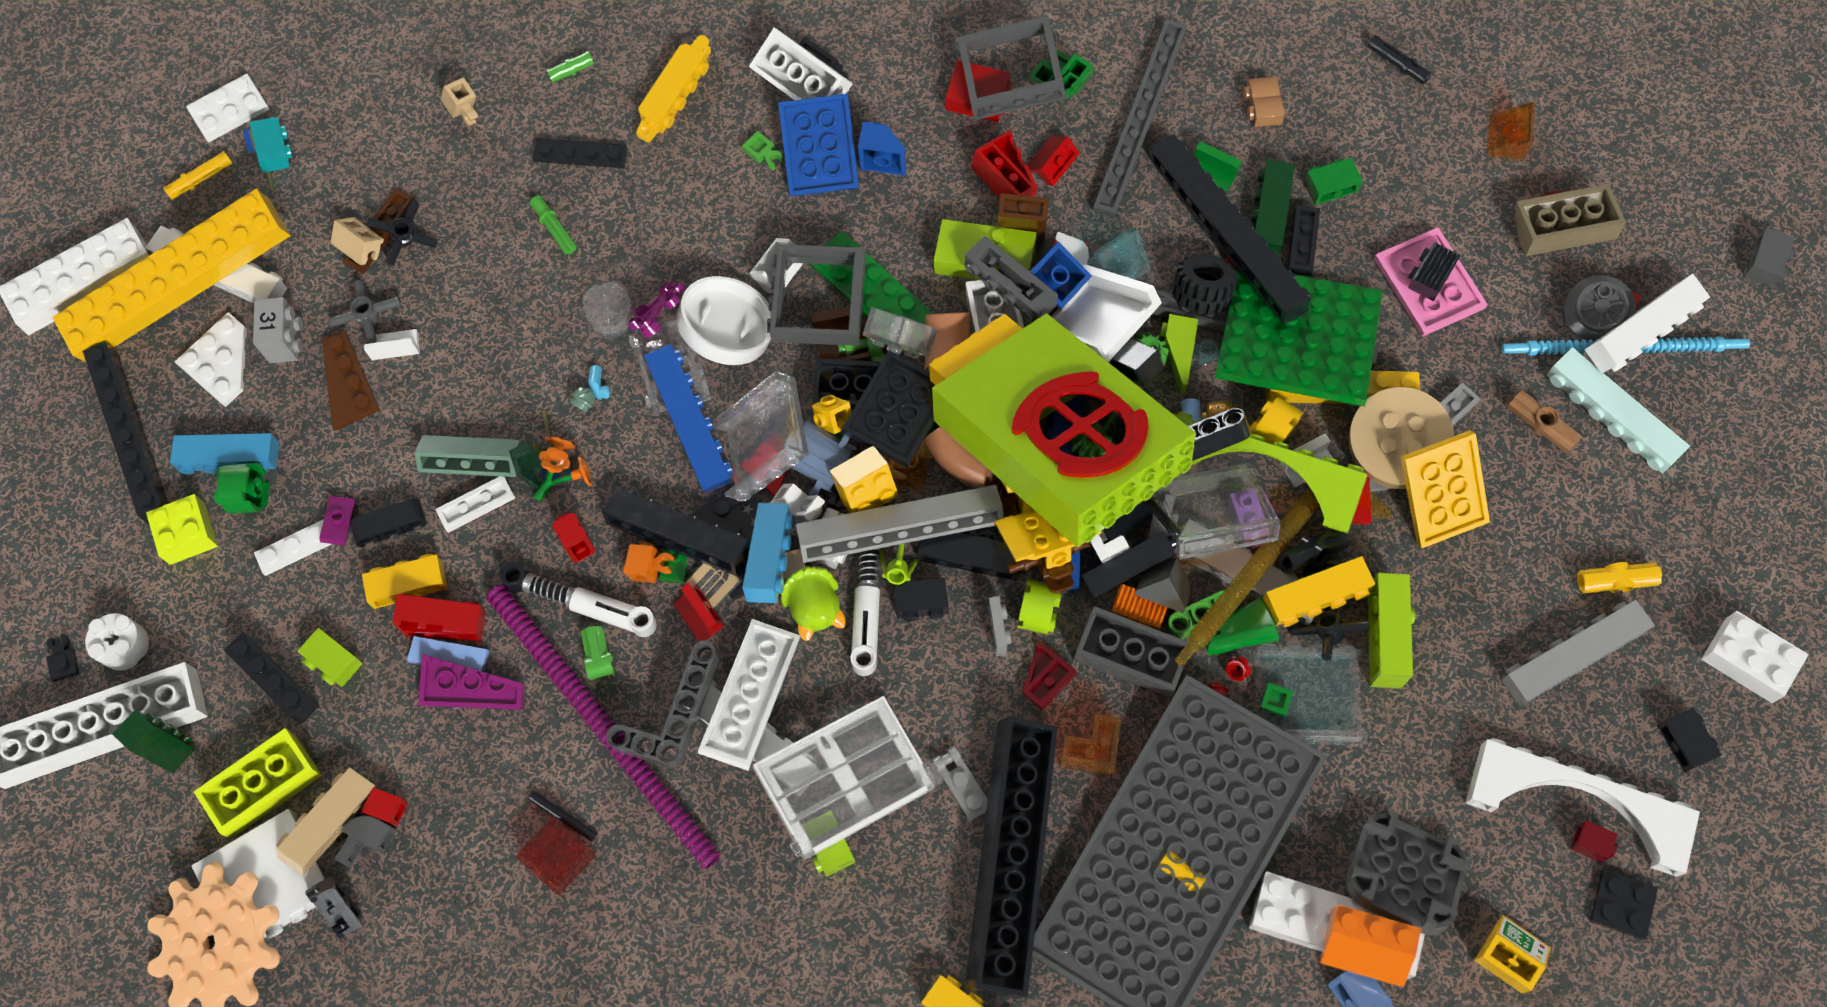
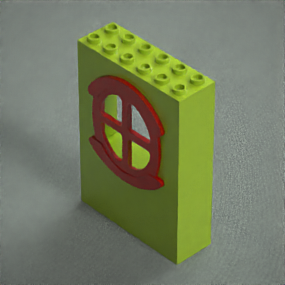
M1047 313L932 387L934 421L1077 548L1083 543L1093 540L1096 534L1104 528L1111 527L1122 515L1129 514L1140 502L1150 499L1158 489L1168 486L1176 476L1186 473L1193 463L1195 432ZM1079 394L1093 396L1105 402L1103 406L1084 418L1079 417L1065 405ZM1057 410L1073 426L1055 439L1048 440L1041 431L1039 421ZM1112 411H1116L1122 417L1126 429L1124 440L1118 445H1113L1092 427L1095 422ZM1083 433L1105 450L1106 454L1101 457L1082 458L1060 451L1059 447L1076 435Z

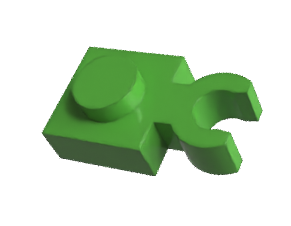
M758 131L742 145L743 152L759 164L765 160L770 170L774 171L776 169L772 160L778 159L780 162H784L782 153L775 150L774 143Z

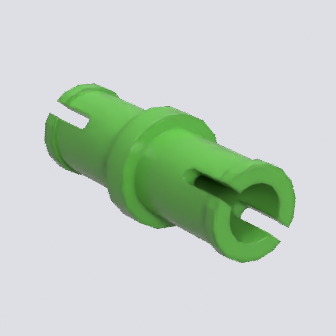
M587 51L573 59H565L564 63L547 69V72L552 82L555 83L571 74L572 76L577 75L576 72L594 65V62Z

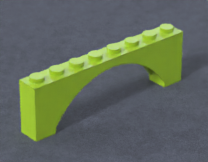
M1178 411L1177 415L1173 414L1187 426L1198 422L1192 420V415ZM1252 433L1242 442L1192 461V465L1215 455L1240 451L1259 453L1277 459L1299 474L1308 484L1321 507L1324 516L1322 525L1346 534L1349 533L1367 479V474L1363 473L1364 468L1353 464H1349L1348 468L1338 465L1339 461L1326 456H1324L1323 460L1314 458L1313 452L1299 449L1298 452L1288 450L1289 445L1275 441L1274 445L1264 442V437Z

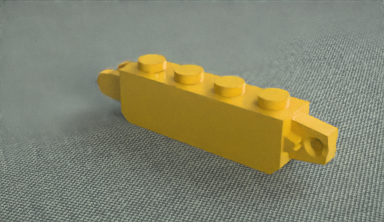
M698 36L691 46L683 44L678 47L639 106L638 110L642 120L636 132L639 139L650 143L658 133L663 134L666 128H671L676 113L684 108L687 96L696 90L700 76H704L709 68L707 58L711 48L708 45L709 39L706 36Z

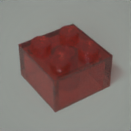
M552 816L515 857L549 889L560 896L595 858L596 854Z

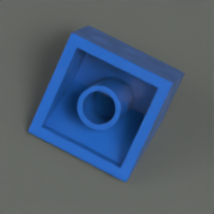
M863 122L858 144L860 170L906 176V148L887 125L878 122Z
M1059 242L1049 248L1029 271L1058 294L1056 306L1060 310L1092 277Z

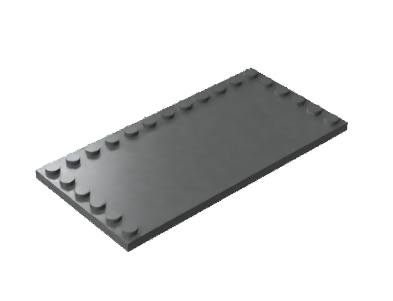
M1186 675L1035 932L1032 956L1112 1007H1188L1328 756ZM1170 851L1179 856L1182 860L1176 861L1172 859L1170 856ZM1167 854L1170 861L1176 864L1185 862L1190 866L1191 872L1196 877L1206 878L1201 888L1199 889L1193 880L1186 879L1180 881L1175 878V872L1170 866L1161 865L1158 867L1164 856ZM1162 868L1169 869L1172 873V877L1165 871H1163ZM1184 883H1192L1196 888V892L1190 891L1189 887Z

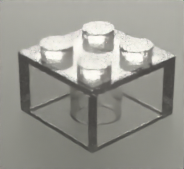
M871 307L863 335L871 338V344L885 347L886 344L889 351L901 354V351L904 350V355L917 359L918 355L929 357L938 329L905 316Z

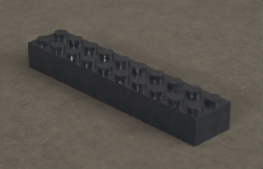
M1011 716L997 722L964 990L1012 999L1028 997L1058 731L1056 726Z

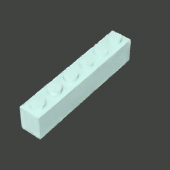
M1573 347L1548 372L1547 376L1555 387L1566 391L1574 403L1581 404L1588 410L1589 415L1594 420H1600L1608 427V431L1613 436L1620 437L1626 442L1628 448L1633 453L1640 454L1645 458L1647 464L1653 470H1659L1663 474L1690 447V445L1604 373L1602 374L1596 366Z

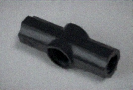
M1332 530L1316 538L1309 534L1304 536L1296 547L1279 554L1278 562L1281 565V569L1287 574L1310 564L1320 567L1329 560L1332 554L1347 548L1349 539L1346 533Z

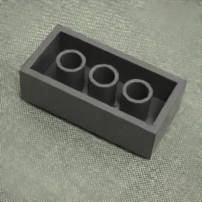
M1094 606L1077 648L1074 661L1172 698L1192 643Z

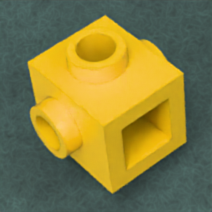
M834 395L821 398L820 402L812 405L813 419L816 426L833 434L842 431L843 426L852 413L849 401L837 398Z

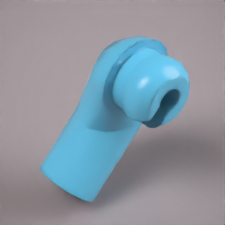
M593 365L590 367L588 384L595 398L602 400V398L608 399L610 397V387L607 385L601 386L602 368L598 365Z

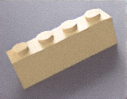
M351 768L344 774L339 773L331 784V789L326 794L324 792L321 793L314 801L313 809L308 814L303 813L296 821L295 829L290 834L285 833L276 844L277 858L302 876L306 874L343 832L341 831L342 827L354 819L363 809L371 790L375 788L374 784Z

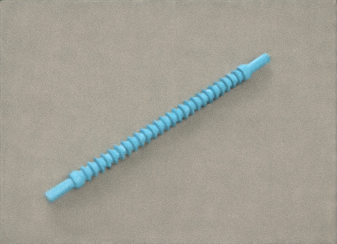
M1722 336L1714 337L1713 339L1712 337L1707 339L1704 337L1700 339L1697 337L1693 339L1687 337L1686 340L1682 337L1679 340L1675 337L1672 340L1670 338L1665 340L1659 338V341L1649 348L1645 349L1642 347L1640 349L1644 353H1648L1649 350L1652 353H1655L1656 350L1659 353H1662L1663 350L1666 353L1670 352V350L1674 353L1677 350L1681 353L1684 350L1686 352L1691 350L1693 352L1698 350L1701 352L1705 350L1708 352L1712 350L1722 352L1725 349L1749 348L1750 340L1725 339ZM1576 339L1573 343L1571 340H1568L1566 343L1564 340H1561L1559 343L1557 340H1554L1553 343L1550 340H1547L1546 343L1542 340L1539 343L1536 340H1529L1527 343L1502 344V353H1527L1529 356H1535L1537 353L1543 355L1545 352L1547 355H1550L1553 352L1554 355H1557L1560 352L1561 355H1564L1565 352H1568L1573 347L1584 355L1586 353L1584 349L1594 342L1591 339L1588 342L1584 339L1579 342Z

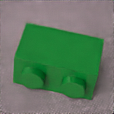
M1352 157L1345 160L1337 159L1331 164L1322 167L1315 166L1307 172L1304 180L1314 205L1356 193L1363 182Z

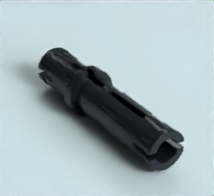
M1374 35L1369 41L1367 48L1401 70L1403 75H1409L1421 85H1424L1429 80L1432 72L1416 63V59L1413 57L1409 58L1377 35Z

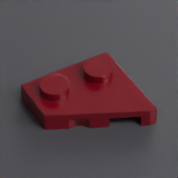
M1039 640L1036 644L1033 662L1030 664L1028 679H1026L1023 687V695L1043 711L1077 675V670Z

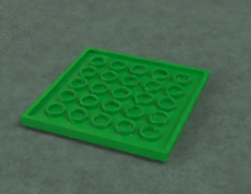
M1237 270L1238 281L1230 303L1215 378L1365 407L1383 290L1294 275L1297 283L1301 287L1306 288L1310 294L1308 312L1283 325L1241 272Z

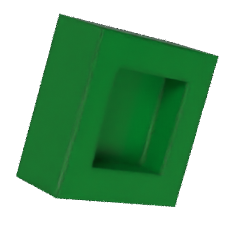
M1268 683L1260 710L1285 718L1293 691Z

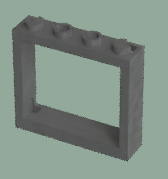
M1048 16L1035 17L1022 22H1013L1006 26L992 27L985 31L967 33L964 36L957 37L975 120L1066 99ZM1045 34L1055 80L977 98L968 52Z
M778 244V253L774 254L773 268H776V273L771 275V289H774L773 297H769L768 303L769 311H772L771 318H767V333L771 334L772 342L860 346L866 269L865 248ZM787 263L854 265L849 330L781 327Z

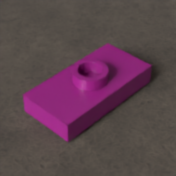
M330 496L319 537L320 543L346 546L351 526L350 521L353 518L356 505L355 499Z

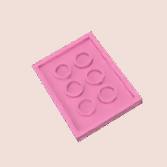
M1438 227L1382 251L1374 257L1376 264L1422 337L1482 311L1488 305L1459 259L1434 302L1408 288L1411 280L1407 278L1414 266L1420 267L1422 262L1419 261V258L1425 248L1430 249L1433 243L1437 242L1453 251Z

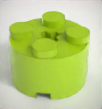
M1028 578L1026 584L1028 586L1025 589L1017 628L1048 635V632H1054L1057 613H1053V608H1059L1062 592L1052 593L1044 581Z

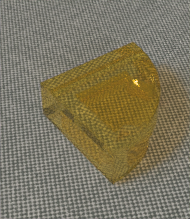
M1370 494L1371 518L1391 519L1392 513L1388 505L1386 506L1377 496Z

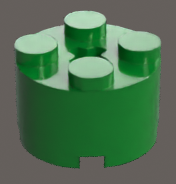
M260 463L220 466L217 469L218 482L217 489L214 492L215 502L221 504L228 514L261 512L262 508L268 506L270 491L269 482L264 481L263 475H267L264 467Z

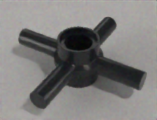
M416 201L410 202L404 218L395 219L391 224L371 217L367 220L366 225L368 227L389 233L393 241L385 260L389 265H394L401 248L411 245L413 241L432 248H436L438 245V239L415 231L412 222L420 206ZM400 231H407L404 235L397 234Z
M1329 606L1327 611L1322 612L1316 617V624L1291 626L1290 633L1291 636L1317 634L1323 642L1321 658L1328 661L1332 659L1333 645L1339 644L1344 639V632L1370 631L1369 620L1342 622L1337 614L1338 608L1332 609Z

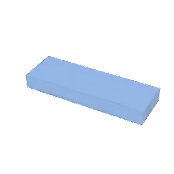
M414 636L407 661L421 665L422 654L484 672L489 650Z

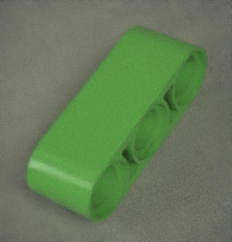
M1223 590L1187 606L1184 613L1174 612L1166 625L1167 634L1184 639L1197 633L1204 627L1232 614L1237 606L1238 600L1236 595L1231 591ZM1226 601L1230 608L1223 609L1219 606L1218 602ZM1202 611L1206 613L1208 618L1201 620L1197 618L1195 613ZM1181 622L1185 629L1177 630L1173 627L1172 623Z

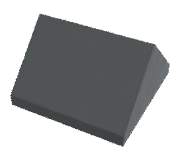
M1176 557L1144 573L1135 595L1184 613L1193 587Z

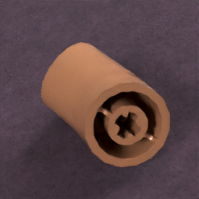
M970 312L925 314V370L929 371V364L935 358L941 357L955 345L962 343L971 336Z
M941 427L934 430L924 439L925 446L938 464L961 483L973 489L996 485L997 488L999 487L1001 480Z

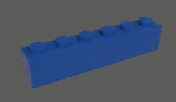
M670 344L644 355L646 364L703 493L730 483V475L733 474L728 460L723 462L720 453L724 451L718 438L714 440L710 431L713 430V426L709 417H703L700 408L704 406L699 394L693 395L690 386L694 385L689 372L684 373L680 364L684 363L679 349L674 351Z

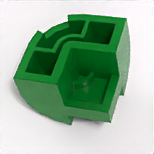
M1057 49L1056 53L1066 99H1071L1080 92L1093 75L1094 65L1076 53L1070 58ZM1042 59L1029 76L1031 85L1055 80L1051 60L1049 59L1046 62Z

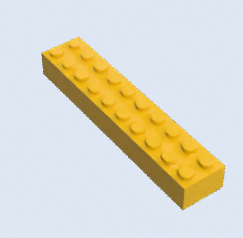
M256 188L52 318L72 355L86 362L83 354L84 350L103 342H107L114 348L291 235L271 200Z

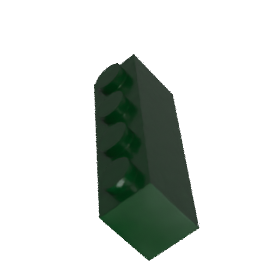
M1267 159L1265 168L1260 167L1258 182H1262L1261 188L1256 189L1254 202H1258V208H1253L1251 222L1255 223L1254 231L1257 235L1263 237L1272 253H1276L1279 256L1283 245L1295 164Z
M135 709L112 733L129 751L172 773L196 750L190 744L193 740L182 730L179 731L173 725H168L164 720L157 718L149 711L143 714Z

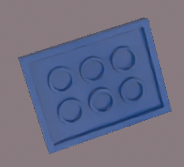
M848 93L778 102L790 197L859 189Z

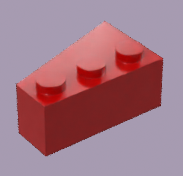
M1011 130L975 150L971 168L999 198L1001 193L1036 196L1038 187L1027 164L1025 165L1021 158V151L1013 141Z
M397 594L392 624L406 637L410 638L416 636L431 639L482 641L486 611L479 603L474 601H464L462 603Z

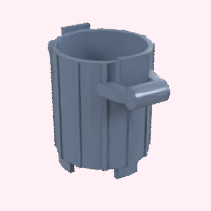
M800 419L799 422L804 424L800 433L796 430L792 432L785 446L789 449L787 456L784 458L780 455L778 459L816 481L809 490V496L819 495L820 488L831 493L834 481L830 470L846 462L852 450H856L857 446L849 442L850 437L845 434L839 439L811 422Z

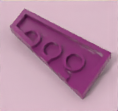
M422 654L418 706L523 710L525 684Z

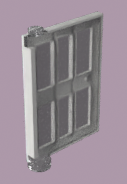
M884 696L752 766L793 839L790 842L793 853L796 857L802 855L804 861L943 783L942 775L932 760L924 764L922 763Z

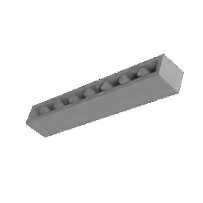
M996 485L807 521L796 524L803 563L995 526L994 521L1003 518V506Z

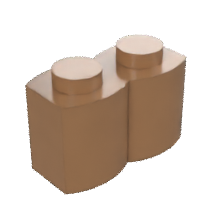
M1276 76L1248 79L1247 87L1243 88L1244 101L1249 102L1247 108L1248 120L1253 121L1254 127L1282 124L1284 108Z

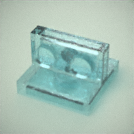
M1133 227L1094 251L1095 256L1087 261L1089 266L1134 280L1151 270L1138 230Z

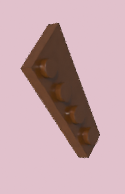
M341 330L323 338L322 346L332 428L336 431L380 411L346 331Z

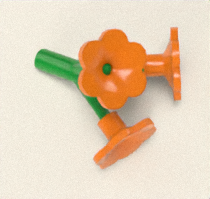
M545 437V441L553 447L548 448L547 451L540 452L539 459L542 461L541 466L548 470V475L533 497L541 502L552 486L570 479L577 480L583 478L586 484L592 486L590 471L582 457H578L579 469L571 471L569 475L555 480L552 479L555 472L559 473L563 469L570 467L571 462L568 460V454L563 450H575L576 446L572 442L558 437Z

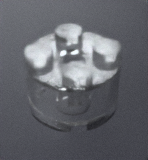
M606 282V284L599 286L596 284L583 297L584 315L590 328L596 334L607 338H618L630 329L627 322L635 316L634 307L629 294L623 286L615 282Z

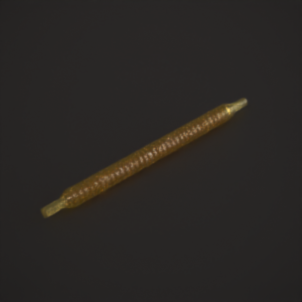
M1310 487L1303 493L1296 504H1294L1265 542H1263L1188 634V644L1175 658L1178 665L1184 666L1196 650L1205 648L1248 593L1271 567L1273 562L1279 557V554L1283 552L1320 506Z

